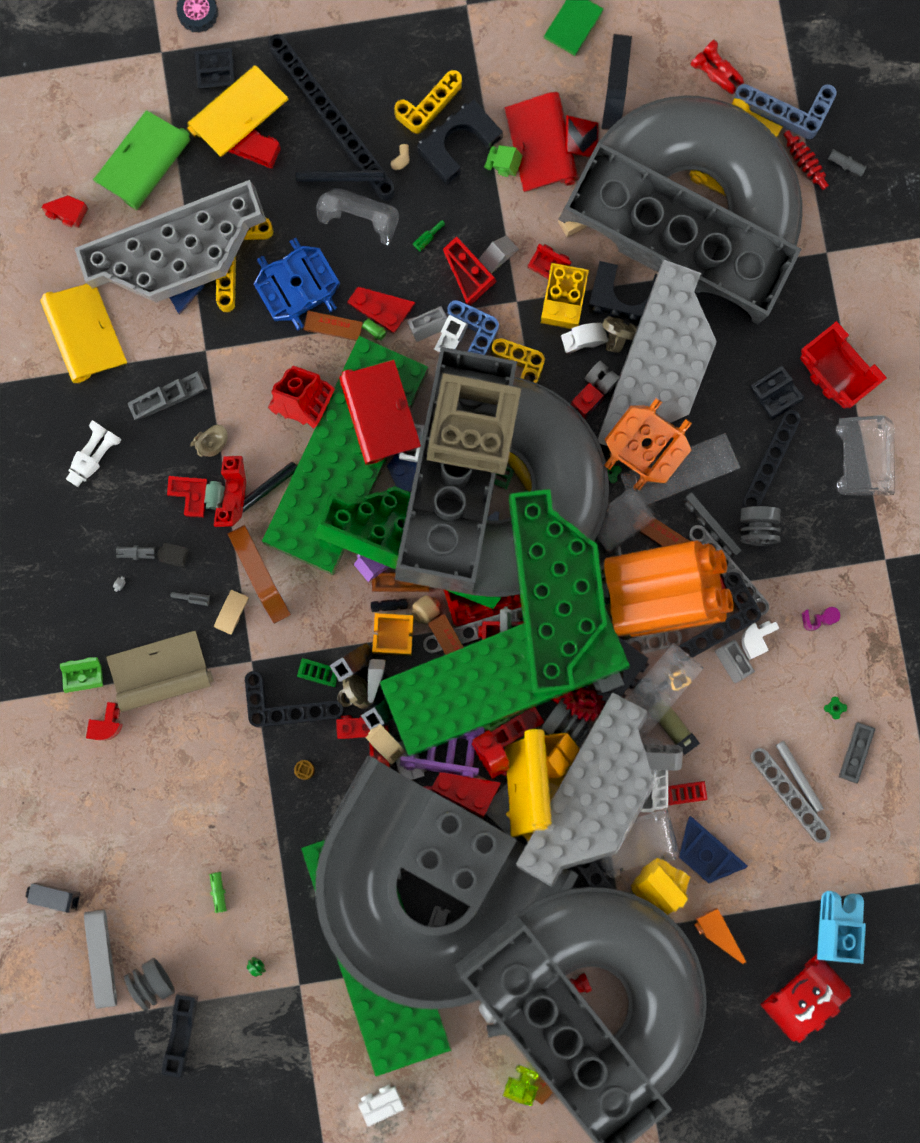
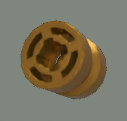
M301 760L295 765L294 772L298 778L308 780L313 777L315 767L311 762Z

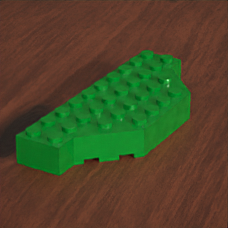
M394 486L380 493L378 491L366 495L362 499L351 501L330 494L324 505L314 536L396 569L411 493ZM450 591L491 609H494L501 597H485Z
M550 489L511 493L509 495L532 694L574 689L573 666L607 624L597 544L553 510Z

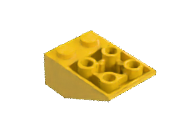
M551 264L541 316L542 324L569 329L579 325L589 270Z

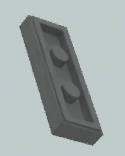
M859 722L855 723L838 776L839 778L858 784L876 728Z

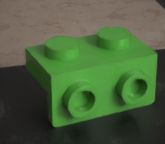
M97 657L60 663L65 693L103 687L102 666Z

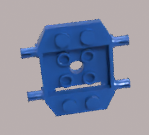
M294 238V241H290L294 251L283 259L269 265L264 256H261V259H257L262 269L254 282V286L274 321L291 320L296 329L300 330V327L302 329L304 325L299 319V315L323 302L327 305L330 312H333V309H337L332 301V296L339 287L340 282L320 248L301 246L297 238ZM302 259L305 260L307 266L309 267L311 273L313 274L314 278L316 279V281H317L318 285L320 286L321 290L318 289L316 283L314 282L313 278L311 277V275H310L309 271L307 270L305 264L303 263ZM274 275L282 291L284 292L286 298L288 299L291 305L290 307H288L287 303L285 302L283 296L281 295L279 289L277 288L271 276ZM294 278L302 280L301 284L297 287L291 284Z

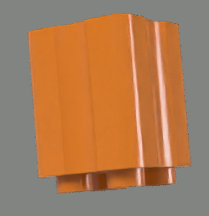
M695 540L609 557L604 560L613 627L618 636L631 635V637H641L725 622L726 613L733 611L732 594L728 588L722 589L720 583V574L727 572L726 557L723 550L716 551L712 544H702L701 541Z

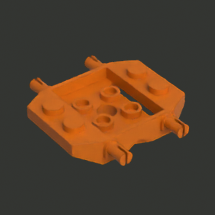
M655 398L650 406H630L605 438V442L611 452V457L604 466L611 470L616 461L619 460L637 472L640 478L634 487L638 490H641L648 481L666 483L691 451L685 437V432L692 423L685 419L678 428L665 421L655 412L662 403L658 398ZM650 438L651 444L647 447L642 446V441ZM671 438H674L673 441L666 448V450L659 457V459L655 462V464L651 468H649L650 464L655 460L657 455L666 446L668 441Z

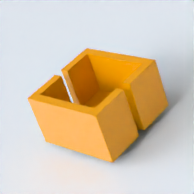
M375 613L374 632L378 633V635L373 634V654L412 656L413 638L409 635H413L414 615Z
M568 733L545 735L548 779L560 778L565 775L567 768L575 760V756L580 750Z

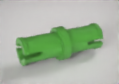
M221 872L209 874L212 888L210 895L213 896L215 913L227 911L224 896L226 890L223 889Z

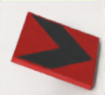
M567 115L566 152L590 157L598 144V122Z

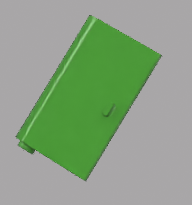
M146 110L93 181L119 196L134 210H138L191 140L189 138L190 134L185 129H178Z

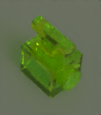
M519 1064L515 1070L520 1073L519 1079L508 1078L503 1096L519 1104L532 1106L538 1087L529 1082L530 1079L536 1080L538 1073Z

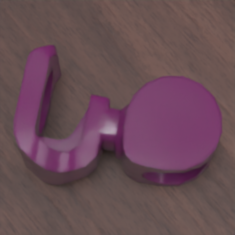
M829 607L821 615H814L815 620L811 624L809 610L807 609L802 612L803 626L807 631H815L821 626V622L825 626L832 625L839 621L840 611L835 607Z

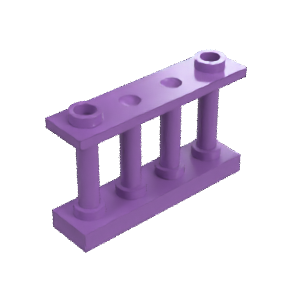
M484 728L449 741L446 763L434 761L436 747L428 749L426 760L416 759L415 755L410 757L408 753L407 757L401 756L400 766L407 770H415L416 768L477 778L479 768L473 767L475 750L471 743L472 739L484 733ZM459 738H464L468 741L465 766L453 764L456 742Z

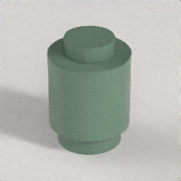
M210 481V484L206 485L204 503L207 509L216 510V508H221V505H223L225 486H222L221 482Z

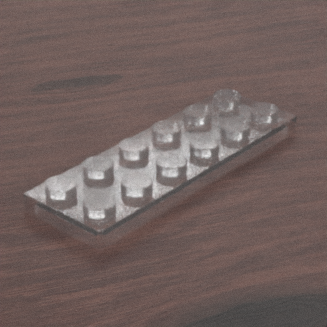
M726 433L691 446L690 453L666 483L648 481L641 490H638L634 487L640 478L637 472L630 470L620 474L619 477L633 510L635 511L740 469ZM653 461L650 464L649 468H651L656 461Z
M675 643L668 648L626 698L631 703L647 710L648 717L639 731L641 740L646 737L704 668Z

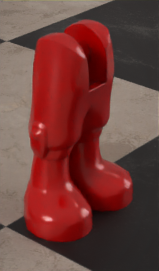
M713 39L703 52H700L692 60L690 65L694 69L704 71L712 82H715L726 92L734 94L736 88L728 78L738 86L744 84L745 81L729 61L720 57L717 53L718 42ZM707 59L710 60L713 64H715L717 68H714V67L707 61Z

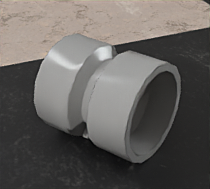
M601 361L597 362L585 377V380L593 386L596 385L597 390L604 396L614 388L619 379V376L613 371L609 372L608 367Z

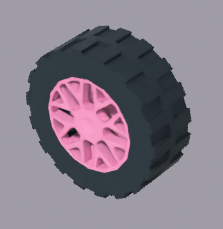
M215 0L177 1V16L185 29L201 33L208 31L209 28L213 27L214 23L216 24L218 7Z

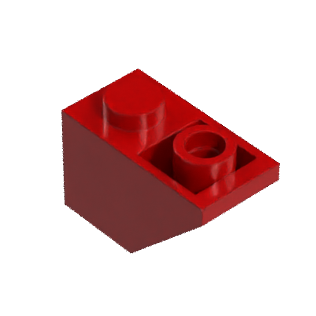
M69 195L45 203L41 207L46 217L52 220L57 218L70 228L73 226L79 228L88 210L85 202Z

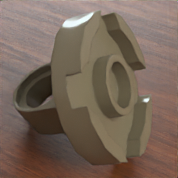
M609 316L605 318L602 326L610 332L608 342H606L607 350L616 353L620 352L626 339H634L637 327L631 323L628 326L623 323L624 320Z
M351 675L343 680L344 689L337 696L338 702L343 707L355 705L361 709H366L373 704L368 701V683L366 680L358 675ZM345 694L350 700L349 703H347L344 699Z

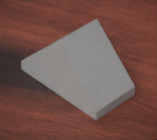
M506 235L493 241L478 260L490 273H493L519 249Z

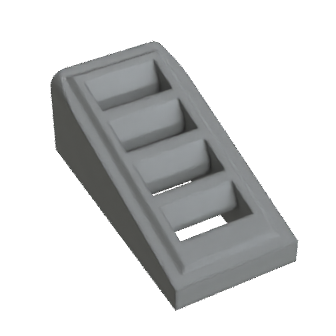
M370 660L368 667L369 703H373L384 673L385 660Z

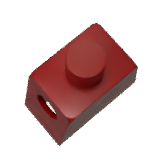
M589 383L570 404L577 408L581 416L586 419L605 397Z

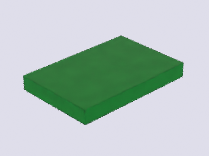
M566 0L543 38L576 56L604 8L590 0Z

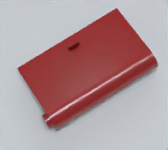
M549 92L504 107L513 147L517 148L523 155L518 168L523 191L527 192L559 181L565 183V185L575 184L579 176L574 154L566 152V120L559 92Z
M395 360L356 371L349 369L342 372L339 380L365 465L375 464L384 460L385 457L421 447Z

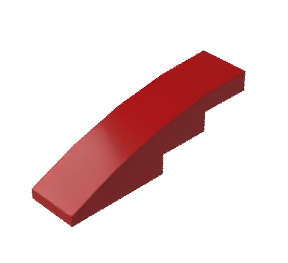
M532 707L491 731V734L503 748L525 735V731L538 727L544 721L536 707ZM471 743L478 757L480 758V760H482V756L480 755L474 744Z

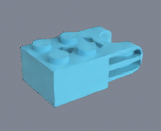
M834 891L823 893L821 898L817 959L863 964L866 924L863 923L864 900L861 895H847L842 907L841 897L838 893Z

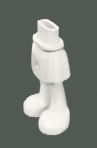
M93 420L89 425L92 430V436L82 451L76 452L71 467L68 470L70 473L66 480L79 487L83 480L86 481L87 478L97 471L100 467L98 462L104 453L112 445H118L122 440ZM104 436L102 444L97 449V451L90 457L95 446Z

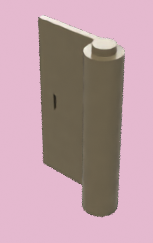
M196 630L106 657L121 712L207 688L214 681L211 670L207 671Z

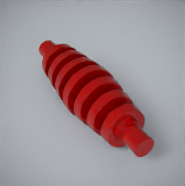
M790 130L786 131L783 135L787 139V148L792 147L789 151L790 154L794 155L797 153L793 157L795 162L801 159L796 164L798 168L804 166L801 171L803 173L809 171L806 175L808 179L814 177L811 182L819 184L822 190L826 189L829 186L824 178L826 174L825 172L820 173L823 169L821 165L815 167L819 161L817 158L812 160L816 156L814 152L809 153L811 151L809 147L802 149L806 144L803 141L798 143L801 138L793 136Z

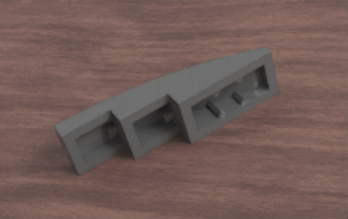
M197 371L183 379H177L164 387H157L128 402V406L134 420H138L180 403L206 390L207 387L201 373Z

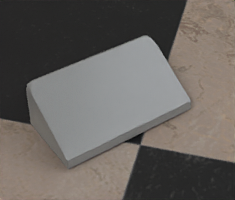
M442 306L408 320L407 323L415 340L418 342L441 332L448 317Z
M735 639L715 650L716 655L734 683L755 672Z

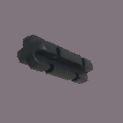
M403 598L398 601L396 599L383 600L381 602L372 601L370 603L371 611L397 610V608H400V610L407 609L408 600Z

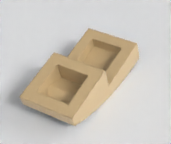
M231 590L214 627L232 635L249 597Z

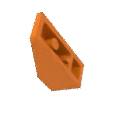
M714 908L695 918L697 923L694 925L699 935L703 934L704 937L742 964L746 962L718 908Z

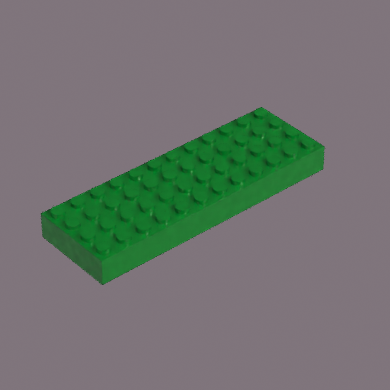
M359 336L343 371L349 369L356 371L395 360L408 406L411 410L429 372L428 366ZM339 379L334 387L335 390L330 398V402L308 442L262 540L264 545L330 575H334L345 549L314 536L324 505L330 494L347 501L359 500L366 495L372 494L388 460V457H385L384 460L378 463L365 465Z
M606 608V626L572 668L574 689L532 694L524 623L380 681L408 755L411 757L628 669L630 665Z
M325 840L301 848L314 890L319 856ZM396 884L398 901L403 911L406 913L398 886ZM338 960L375 1077L451 1051L438 1009L415 1008L387 1000L358 982Z

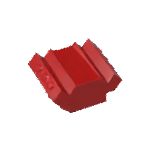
M292 366L285 371L282 379L274 384L271 391L273 398L268 409L275 415L280 413L285 419L290 418L303 425L308 423L314 429L321 420L335 388L328 382L321 380L319 374Z

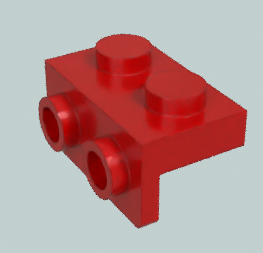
M539 244L527 268L549 280L552 263L571 266L572 262L568 256L562 253L560 255L555 253L550 246Z
M352 715L341 716V719H336L338 739L365 738L370 732L361 715L360 718H352Z

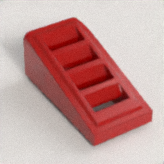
M705 781L668 786V806L708 800ZM695 786H699L700 797L698 798ZM687 787H691V791H692V798H691V799H689L688 788H687ZM679 788H683L684 800H681ZM672 789L676 791L677 801H673Z

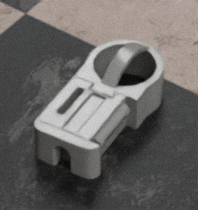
M435 906L428 926H446L449 917L447 914H451V911Z

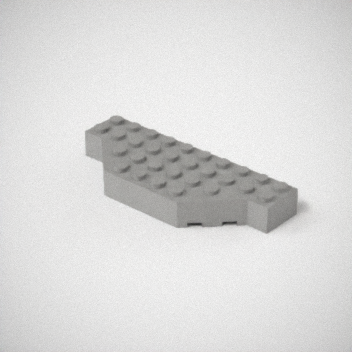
M248 180L76 247L75 251L85 282L92 288L112 282L151 301L159 302L226 276L248 229L267 220L256 188Z
M663 259L599 430L597 440L600 444L607 446L605 438L630 406H650L655 398H658L662 403L655 412L665 421L671 423L689 415L717 342L694 292L701 275L700 272Z
M614 693L611 694L550 803L552 824L546 830L534 831L516 864L518 869L553 887L562 870L618 853L654 787V779L639 733L648 717L647 710Z

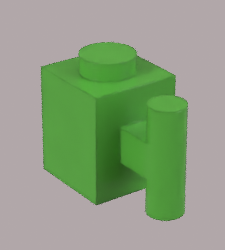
M499 145V148L491 146L484 168L491 170L493 166L501 176H516L523 155L515 147Z

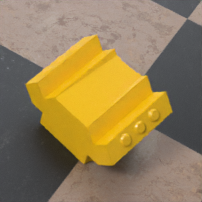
M656 858L642 868L640 875L631 884V890L636 896L649 901L669 915L673 911L676 912L679 907L682 908L688 900L686 890L690 876L684 871L671 866L668 862Z

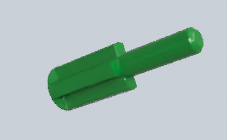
M441 220L430 231L426 230L413 243L414 247L421 251L434 239L433 235L445 225V222Z

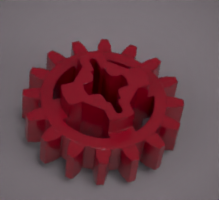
M585 686L565 694L563 697L565 699L563 703L567 705L566 709L572 710L571 714H576L578 719L584 717L585 721H588L589 718L595 721L606 704L602 700L603 696L597 695V691L592 690L591 686L585 688Z

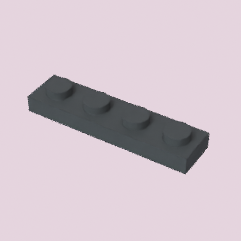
M691 492L685 497L684 505L687 510L697 515V521L701 526H706L710 530L709 534L716 542L719 541L722 544V549L727 555H731L734 558L742 550Z

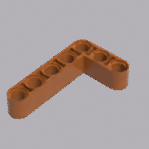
M243 525L227 533L272 622L275 624L290 616L291 613L277 590L246 526Z

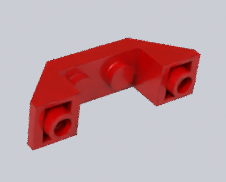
M223 456L221 474L225 478L226 484L222 508H216L215 527L234 526L242 518L246 490L243 457Z

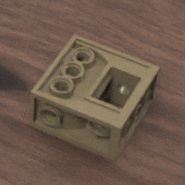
M443 373L428 446L427 460L505 475L521 388ZM459 398L498 405L495 418L458 411Z

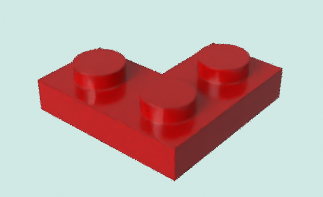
M169 476L167 495L186 497L184 516L204 518V500L208 480Z

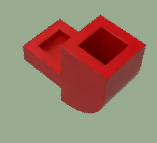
M107 702L104 721L89 719L87 739L107 741L120 733L123 724L115 723L116 719H119L120 709L117 703Z
M489 730L472 739V743L482 756V763L492 779L509 769L510 764L500 743H497Z

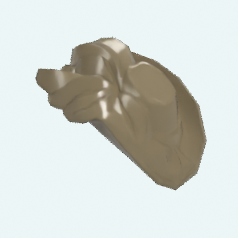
M214 425L205 432H199L194 437L190 446H195L197 455L200 457L215 456L226 445L228 439L227 430L222 425Z

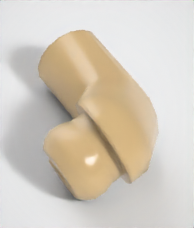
M407 144L399 146L400 155L391 161V168L393 170H400L409 163V147Z

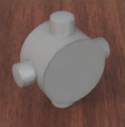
M125 577L117 578L113 585L114 591L122 590L126 583Z

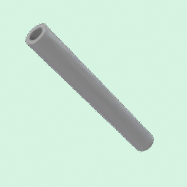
M782 741L777 744L778 751L813 810L817 813L824 809L786 743Z

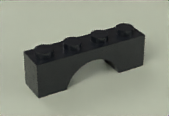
M179 992L175 996L172 1028L164 1055L162 1075L178 1078L184 1075L198 995Z

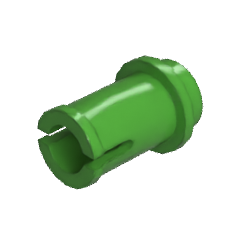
M370 318L362 325V328L371 333L375 340L381 341L387 334L384 327L381 328Z

